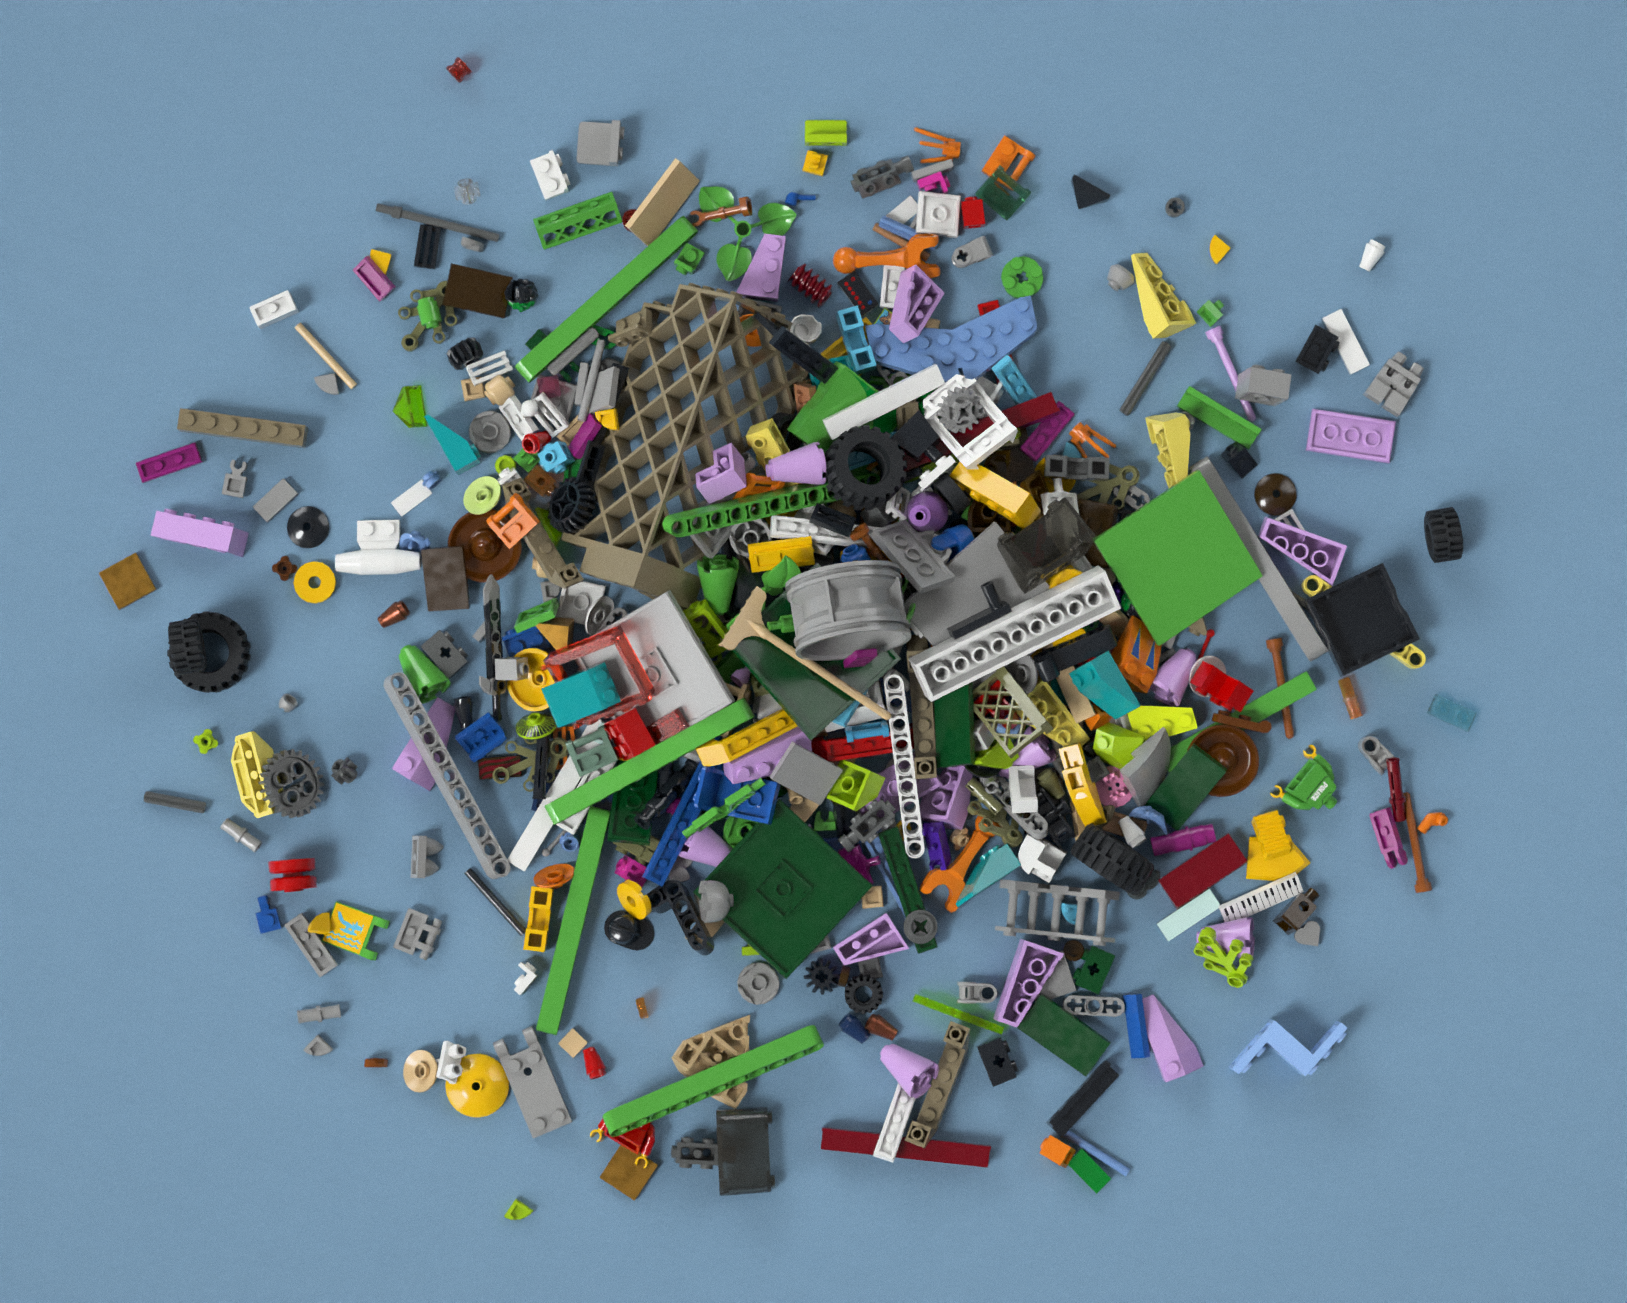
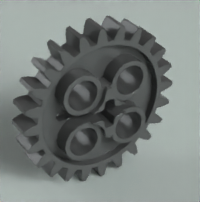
M294 749L283 750L280 753L273 754L272 758L267 759L268 764L262 766L266 772L259 774L264 778L263 781L259 782L260 785H264V789L260 790V793H266L267 795L263 801L269 800L268 808L275 806L274 813L281 812L282 817L298 818L310 814V810L317 808L315 803L321 802L318 795L324 793L319 790V787L324 786V783L319 782L323 775H317L320 767L314 768L315 760L308 761L309 754L302 756L301 750L297 752ZM277 775L280 777V783L277 780ZM305 775L304 779L292 784L290 788H286L282 790L280 793H278V790L280 788L287 786L288 784L292 783L293 780L299 779L300 777ZM287 794L290 796V802L287 799Z

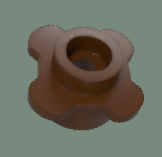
M282 556L281 560L272 566V571L278 573L282 581H287L292 573L297 572V566L289 561L288 556Z

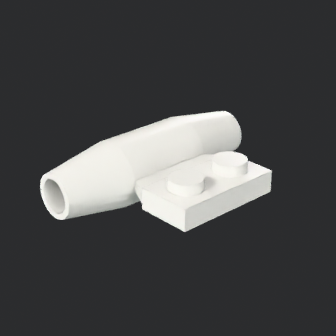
M400 520L357 521V542L361 550L336 554L335 568L337 572L358 575L399 574L420 570L421 553L396 549L400 541Z

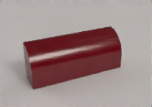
M1228 833L1158 881L1176 910H1178L1245 865L1247 859Z

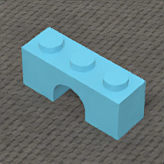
M858 305L837 311L836 319L854 372L859 375L875 370V358L871 346H868L865 338L864 324Z

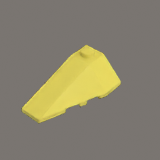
M1136 253L1131 255L1143 318L1152 338H1167L1194 326L1196 322L1188 305L1184 300L1179 301L1173 293L1175 288L1172 284L1168 285L1163 280L1162 271L1149 254Z
M1177 412L1145 418L1152 444L1156 443L1160 453L1157 459L1166 469L1164 477L1168 488H1171L1188 476L1190 422L1186 414Z
M1038 676L1035 688L1027 695L1053 727L1051 732L1048 734L1043 732V734L1064 747L1081 743L1082 747L1090 738L1081 726L1076 724L1071 713L1048 683L1043 682L1041 677ZM1015 710L1022 720L1023 711Z

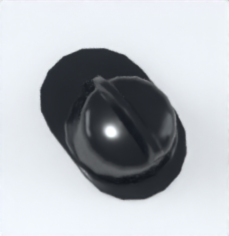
M617 911L609 915L605 921V935L611 942L638 951L645 949L653 941V927L645 919L639 920L628 912Z

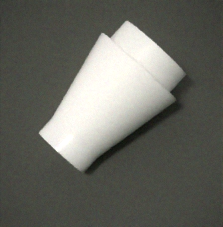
M1372 239L1369 243H1366L1359 267L1370 272L1385 253V246Z
M1129 816L1122 818L1118 822L1127 844L1131 845L1132 848L1139 846L1146 840L1145 832Z

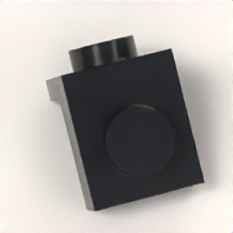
M1238 442L1227 446L1221 454L1222 458L1231 465L1242 479L1258 465L1246 448Z

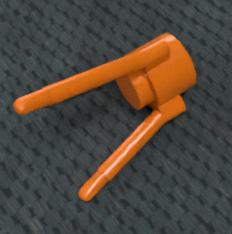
M917 127L914 128V131L943 141V144L920 141V145L941 148L942 155H946L944 157L922 159L920 163L942 162L949 159L953 161V158H959L961 142H956L955 139L946 138Z
M1079 422L1070 431L1069 435L1072 437L1070 441L1076 446L1083 458H1088L1079 442L1083 444L1086 441L1105 458H1109V455L1090 438V434L1116 448V444L1092 430L1087 424L1084 426Z

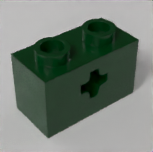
M1092 945L1089 949L1085 948L1084 954L1081 957L1084 960L1082 967H1077L1072 978L1075 979L1074 984L1099 995L1115 955ZM1094 963H1096V968L1098 969V972H1093L1092 975H1090V970L1087 969L1088 965L1092 966Z

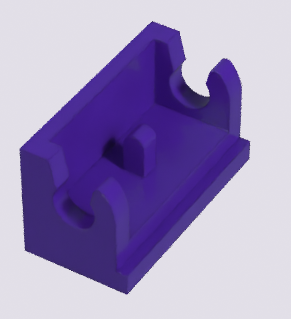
M944 822L923 823L922 835L925 836L930 870H933L936 865H940L941 870H947L951 862V854Z

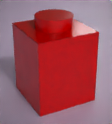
M974 196L967 197L965 201H961L963 228L985 227L982 199L977 200V197Z

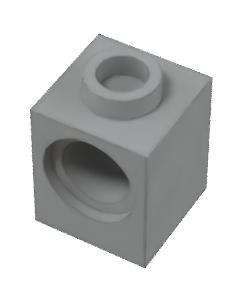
M502 657L495 659L496 680L517 681L528 679V657Z

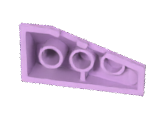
M437 697L427 714L447 749L455 709L452 705ZM424 734L423 739L429 744L430 739L428 735ZM411 738L392 769L430 791L435 784V780ZM434 753V760L439 763L440 757L437 753Z
M964 766L944 768L940 776H938L943 785L922 797L919 806L921 820L929 823L944 822V826L947 829L962 830L968 814L967 807L970 803L971 793L965 785L972 779V774Z
M1154 995L1143 998L1148 1042L1163 1081L1169 1082L1203 1067L1196 1046Z

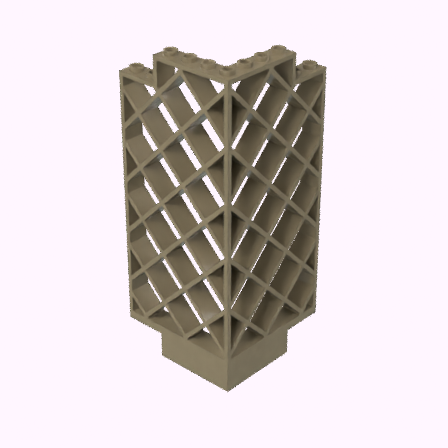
M689 283L688 286L679 284L672 305L667 304L665 307V304L653 301L652 304L643 303L641 310L648 309L652 311V334L644 337L642 340L629 343L622 365L630 369L615 406L618 413L619 430H610L608 428L601 443L602 446H605V450L593 486V491L596 492L594 498L597 499L594 505L597 502L599 503L601 513L592 521H589V524H585L584 529H579L578 533L567 534L563 532L561 537L562 541L587 549L579 572L639 590L656 598L670 590L679 606L685 609L689 608L696 601L702 586L699 576L684 571V568L698 559L703 561L705 554L693 539V546L680 554L676 537L667 533L662 526L664 518L669 515L666 502L679 495L683 511L704 507L707 500L705 499L699 504L697 503L693 485L696 484V473L714 465V449L710 435L723 428L727 444L732 443L740 454L745 453L752 447H749L747 444L746 435L741 437L737 418L749 411L753 425L768 420L763 402L774 395L778 404L776 413L783 412L794 415L796 409L794 384L806 380L808 372L795 362H793L792 368L785 372L781 352L769 343L773 335L754 317L759 312L771 322H774L779 328L783 326L790 331L792 322L786 320L785 315L778 312L771 313L772 309L763 305L756 306V301L748 298L744 300L742 299L743 295L731 291L728 294L729 292L719 288L715 291L711 287L703 285L701 288V286L694 283ZM720 300L729 303L717 312L714 301ZM736 304L754 314L741 322ZM702 312L704 323L691 332L689 322ZM659 314L670 315L659 325L657 324ZM757 329L762 348L750 355L745 336ZM676 334L679 344L666 354L663 343ZM710 341L713 351L700 361L697 351ZM731 345L736 365L723 372L718 353ZM651 355L653 365L641 374L640 368L643 360ZM684 362L687 373L674 382L672 371ZM766 362L771 381L759 388L754 369ZM740 378L745 398L732 405L727 386ZM659 383L661 394L649 403L646 392ZM693 390L695 402L683 411L680 400ZM713 395L718 415L706 421L701 402ZM633 404L636 414L624 423L625 411ZM667 411L670 422L657 432L654 421ZM787 421L780 428V433L784 440L788 432L787 428L789 427ZM641 432L644 443L632 452L629 441ZM675 440L678 452L666 461L663 449ZM696 445L701 464L688 472L683 453ZM616 453L618 464L606 472L609 457ZM649 461L652 473L640 481L637 470ZM758 463V466L750 470L748 473H754L755 475H757L759 473H765V470L762 467V465ZM624 481L627 493L617 501H614L612 490ZM658 490L660 502L648 511L645 499ZM632 511L635 522L623 531L620 519ZM678 522L673 525V530L677 528ZM605 531L607 532L609 544L595 541ZM640 540L643 549L642 553L628 550ZM662 545L667 563L648 556V553Z

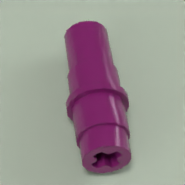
M1211 823L1190 828L1185 826V829L1173 831L1167 835L1152 837L1150 840L1154 856L1189 849L1193 851V848L1216 842V837Z

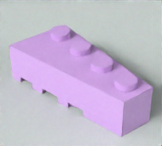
M164 509V512L156 511L151 536L182 544L187 543L200 548L206 547L221 553L228 552L235 556L243 557L249 533L234 528V523L222 521V525L216 524L215 519L203 517V520H198L196 515L189 513L179 516L176 515L177 511Z
M1268 517L1264 518L1258 534L1259 538L1333 586L1347 548L1346 545Z
M797 726L731 762L723 763L724 774L733 784L759 779L760 777H769L792 741L812 752L811 740Z
M1020 939L993 1019L1018 1027L1064 953ZM1053 954L1054 957L1046 968L1043 957Z

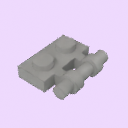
M408 908L393 948L414 955L416 948L422 950L419 958L427 960L429 954L434 950L433 944L436 936L441 932L442 920L434 918L432 926L428 925L426 922L429 915ZM423 930L429 932L425 943L419 942Z

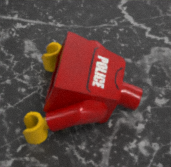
M602 1118L598 1124V1130L591 1131V1138L597 1132L599 1133L600 1137L597 1142H602L605 1136L637 1155L641 1152L642 1154L635 1160V1164L637 1166L639 1159L642 1158L646 1162L644 1168L648 1166L649 1159L647 1156H650L655 1143V1127L652 1125V1122L619 1136L611 1137Z

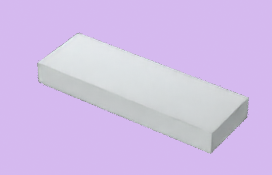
M1342 309L1322 318L1327 330L1339 337L1337 341L1340 343L1337 350L1349 374L1351 375L1369 366L1370 364Z

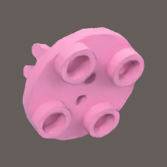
M1113 766L1106 767L1110 774L1095 783L1101 804L1104 806L1113 805L1115 808L1123 806L1130 801L1132 795L1123 782L1124 778L1119 771L1120 769Z

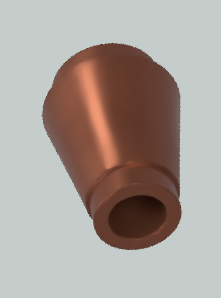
M402 600L399 602L395 601L377 619L380 625L386 628L406 620L407 616L410 615V611Z
M873 1013L865 1025L868 1033L891 1041L898 1032V1029L894 1028L879 1014L875 1015Z

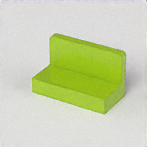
M806 120L805 146H847V122L845 120Z

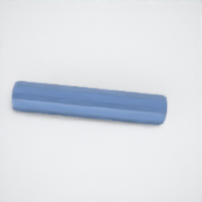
M882 216L878 225L880 228L907 240H910L911 237L917 234L915 229L886 216ZM935 246V247H929V248H927V249H929V250H931V251H934L935 248H936V246Z

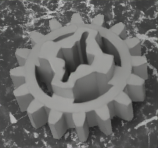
M956 386L954 392L947 390L948 396H941L943 403H938L937 405L941 407V410L937 412V415L942 417L939 422L945 424L944 428L951 429L954 433H957L958 430L965 433L966 428L972 430L971 424H978L979 422L976 418L977 416H982L978 412V409L983 408V405L978 403L981 398L975 395L976 392L966 387L961 389Z

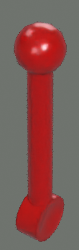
M1207 630V637L1197 661L1203 657L1210 638L1215 634L1214 630Z

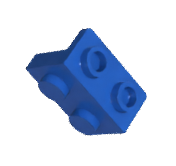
M488 712L457 734L455 738L474 763L484 758L495 747L500 746L507 739V736L501 725Z

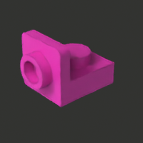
M941 171L917 180L919 191L925 190V192H930L936 189V185L939 184L943 194H948L950 183L946 175L942 176Z
M624 855L617 862L615 874L625 880L634 881L641 887H643L647 880L642 877L647 867L627 855Z

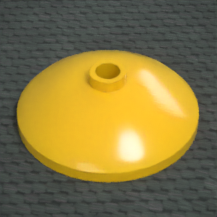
M539 648L524 649L514 657H528V679L507 680L508 691L512 699L523 709L528 711L545 710L549 706L541 689L562 679L560 667L554 657L545 650Z
M470 1054L462 1057L460 1063L463 1068L462 1074L457 1077L456 1084H450L448 1081L445 1083L446 1094L451 1105L463 1115L475 1118L485 1117L496 1112L504 1104L509 1092V1080L503 1066L495 1058L485 1054ZM474 1082L480 1084L479 1090L473 1089L472 1085Z

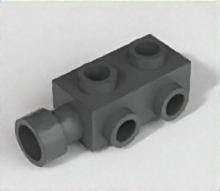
M908 155L900 158V161L895 163L891 159L887 161L880 160L875 166L859 169L857 173L852 175L854 180L850 182L854 192H859L863 199L900 184L899 174L904 172L906 174L914 171Z
M876 799L873 800L866 807L868 811L865 814L861 815L858 813L850 820L852 823L850 829L852 831L838 839L848 852L855 848L854 845L860 840L863 843L865 841L871 843L879 836L877 834L879 829L884 827L886 830L895 822L893 817L896 815L893 811L896 809L888 800L886 802L882 799L879 802ZM883 810L885 813L884 817H877V811ZM867 824L869 829L864 832L860 829V826Z
M681 1137V1140H676L675 1145L671 1147V1158H674V1162L679 1163L681 1168H692V1164H698L701 1169H713V1165L718 1166V1161L735 1164L736 1147L727 1146L726 1148H719L720 1144L715 1142L713 1138H702V1141H694L693 1137ZM685 1147L689 1148V1153L686 1155L682 1154V1149ZM704 1149H710L708 1156L703 1155Z

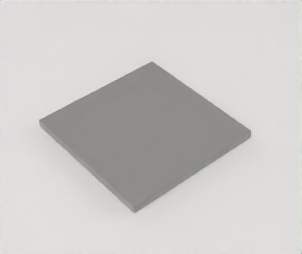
M993 522L946 564L948 569L955 575L953 583L921 594L915 591L904 601V607L907 615L911 603L916 604L911 621L930 644L935 646L951 638L947 628L989 608V604L981 589L982 584L992 581L1000 600L1007 602L1010 608L1049 590V585L999 525ZM996 670L973 681V690L994 674Z
M670 590L571 648L583 669L605 662L621 699V702L607 708L612 718L636 708L647 728L648 725L679 708L690 727L735 701ZM672 733L666 735L665 737L659 739V740L656 741V742H655V740H654L653 737H652V739H653L654 743L657 745V744L661 743L664 739H666V738H667L669 735H671Z

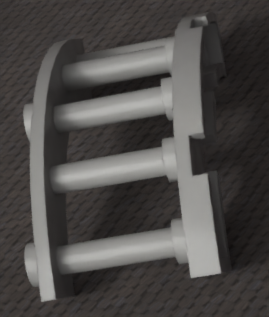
M1000 879L999 888H1006L1008 893H1010L1006 927L995 926V930L1004 931L1003 935L1016 937L1017 932L1048 936L1047 940L1060 941V937L1093 940V945L1106 946V942L1115 943V938H1106L1104 936L1107 906L1110 904V900H1119L1120 892ZM1021 890L1028 891V895H1030L1027 929L1015 928L1017 900ZM1041 892L1052 893V898H1054L1050 931L1035 930L1038 896H1041ZM1065 895L1076 896V900H1078L1074 934L1059 933L1061 904ZM1089 897L1098 898L1097 902L1099 903L1096 936L1083 935L1086 901H1088Z

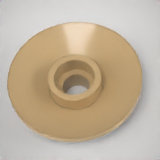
M417 1050L406 1059L403 1076L406 1085L414 1092H426L436 1081L437 1063L430 1052Z

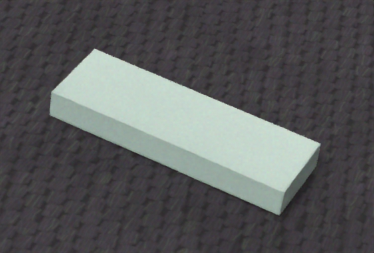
M1208 889L1156 924L1167 941H1170L1217 910L1220 904L1211 890Z

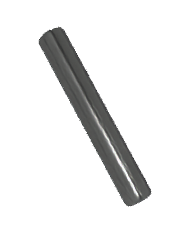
M1161 342L1122 404L1120 412L1124 415H1130L1170 351L1171 346L1168 343Z

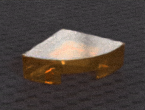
M637 998L636 1005L640 1018H649L645 998Z

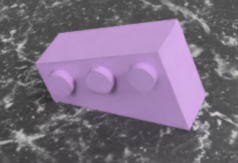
M764 234L737 290V293L742 294L743 298L778 302L786 236Z
M917 265L902 271L900 274L889 330L902 343L920 335L944 295V292Z

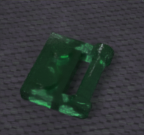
M999 165L979 187L975 195L1007 221L1032 192L1028 188H1023ZM999 177L1020 196L1015 199L995 182L996 179Z

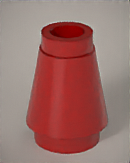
M547 431L526 434L522 440V447L525 452L536 454L551 441V435Z
M595 1047L583 1050L587 1076L589 1075L590 1080L606 1075L605 1069L607 1068Z

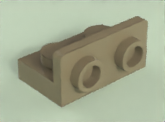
M644 309L616 321V333L609 335L608 341L615 343L619 347H625L629 343L642 340L644 337L651 335L652 311Z

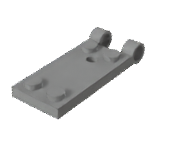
M748 452L741 454L744 458L745 474L756 463ZM765 473L757 474V476H766ZM755 484V486H771L764 484ZM737 492L725 496L721 500H717L711 504L707 502L705 506L732 500V498L735 496ZM736 508L732 511V516L735 515ZM717 513L713 515L712 521L716 519ZM697 517L693 520V525L696 524ZM734 525L693 534L690 537L705 556L712 559L730 537L731 529Z
M531 1026L522 1030L529 1048L510 1056L503 1038L493 1042V1045L532 1138H536L571 1123L572 1119L537 1035ZM527 1067L532 1069V1074L529 1076L524 1074V1069Z

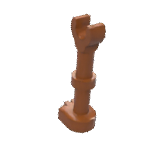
M749 197L739 198V205L728 208L723 206L719 207L718 210L709 212L695 210L690 212V214L699 216V221L692 223L693 226L699 227L705 221L717 218L727 219L728 216L740 213L744 217L751 216L753 210L751 199Z
M866 523L855 527L851 531L850 538L853 542L862 539L870 549L869 553L872 557L875 556L877 560L889 561L881 548L876 545L868 534L870 528Z

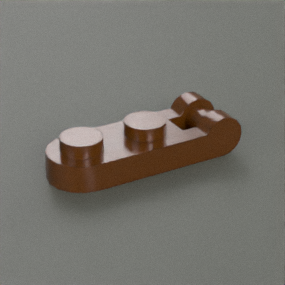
M1218 710V714L1213 713L1212 717L1214 722L1261 733H1268L1272 728L1271 723L1267 720L1260 721L1259 723L1252 722V717L1240 714L1238 718L1230 717L1231 712Z

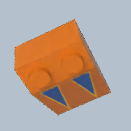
M1131 616L1111 656L1133 692L1147 693L1157 675L1162 645L1158 646L1144 623L1135 616Z

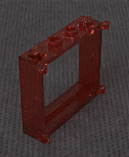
M621 625L552 651L543 660L545 665L541 666L542 671L548 669L554 682L568 677L562 664L615 644L640 693L622 699L621 702L577 720L572 725L574 730L584 724L592 725L602 717L608 719L618 711L626 712L632 709L634 705H645L651 701V696L655 693V689Z

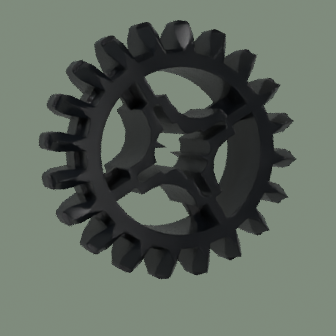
M576 477L565 478L564 482H559V487H554L555 492L550 494L551 500L547 502L549 504V508L546 510L549 513L547 518L550 520V524L560 532L567 534L578 533L579 529H584L585 524H589V518L593 516L592 512L596 509L594 503L597 501L594 498L596 492L593 491V486L589 483L576 481Z

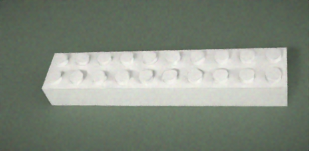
M1096 566L1012 607V612L956 640L951 637L909 658V661L924 695L932 702L1121 609L1106 571Z

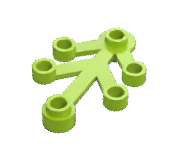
M1205 927L1199 934L1198 941L1200 943H1196L1193 950L1194 954L1205 957L1204 968L1227 976L1229 985L1241 988L1248 980L1245 971L1247 967L1251 966L1253 956L1243 953L1239 959L1240 964L1236 969L1233 961L1237 954L1242 951L1243 942L1233 939L1229 946L1230 950L1226 955L1216 940V931L1211 927ZM1207 946H1211L1215 954L1208 951Z

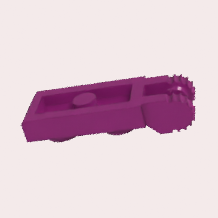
M1391 808L1370 813L1372 826L1387 866L1390 869L1396 868L1397 861L1399 865H1406L1408 862L1407 854L1403 849Z

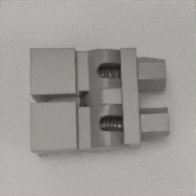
M1397 352L1391 359L1389 358L1363 393L1365 397L1377 405L1385 400L1381 407L1396 417L1401 414L1421 381L1420 376L1424 369L1415 362L1409 371L1402 367L1407 357L1400 352Z

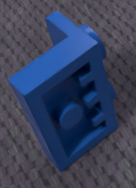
M536 626L517 633L514 628L506 631V636L502 637L509 657H514L518 652L528 648L545 650L551 647L549 641Z

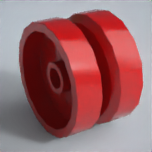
M315 858L268 862L269 873L283 874L282 878L270 880V891L284 890V892L304 891V889L317 888L316 876H303V872L316 869Z

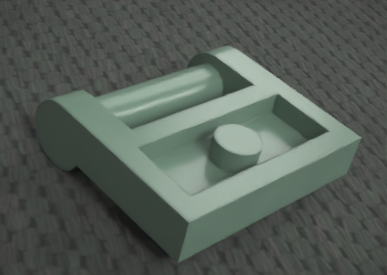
M604 725L581 738L565 742L579 777L619 760L613 744L604 730ZM602 738L603 744L578 755L577 748Z

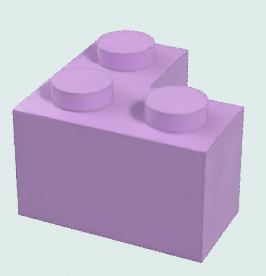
M732 443L714 450V465L695 474L696 487L709 504L747 487L744 458Z

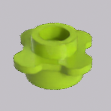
M205 729L201 735H196L193 738V742L199 746V752L202 754H206L208 750L218 746V741L212 736L210 729Z

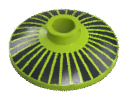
M534 712L522 717L517 722L516 732L524 739H539L551 734L557 725L552 713Z

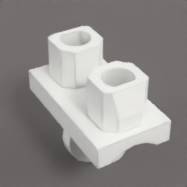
M449 1041L443 1042L440 1059H436L438 1068L437 1078L444 1079L450 1084H456L457 1077L462 1074L463 1068L460 1063L461 1058L466 1054V1047Z

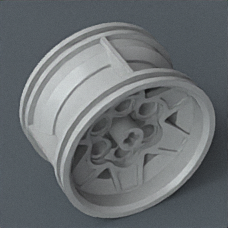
M882 560L852 561L815 568L789 579L785 584L787 600L791 604L796 636L794 638L796 656L811 661L844 660L856 650L875 648L877 653H881L908 642L911 639V631L909 630V621L906 619L900 566L894 562Z

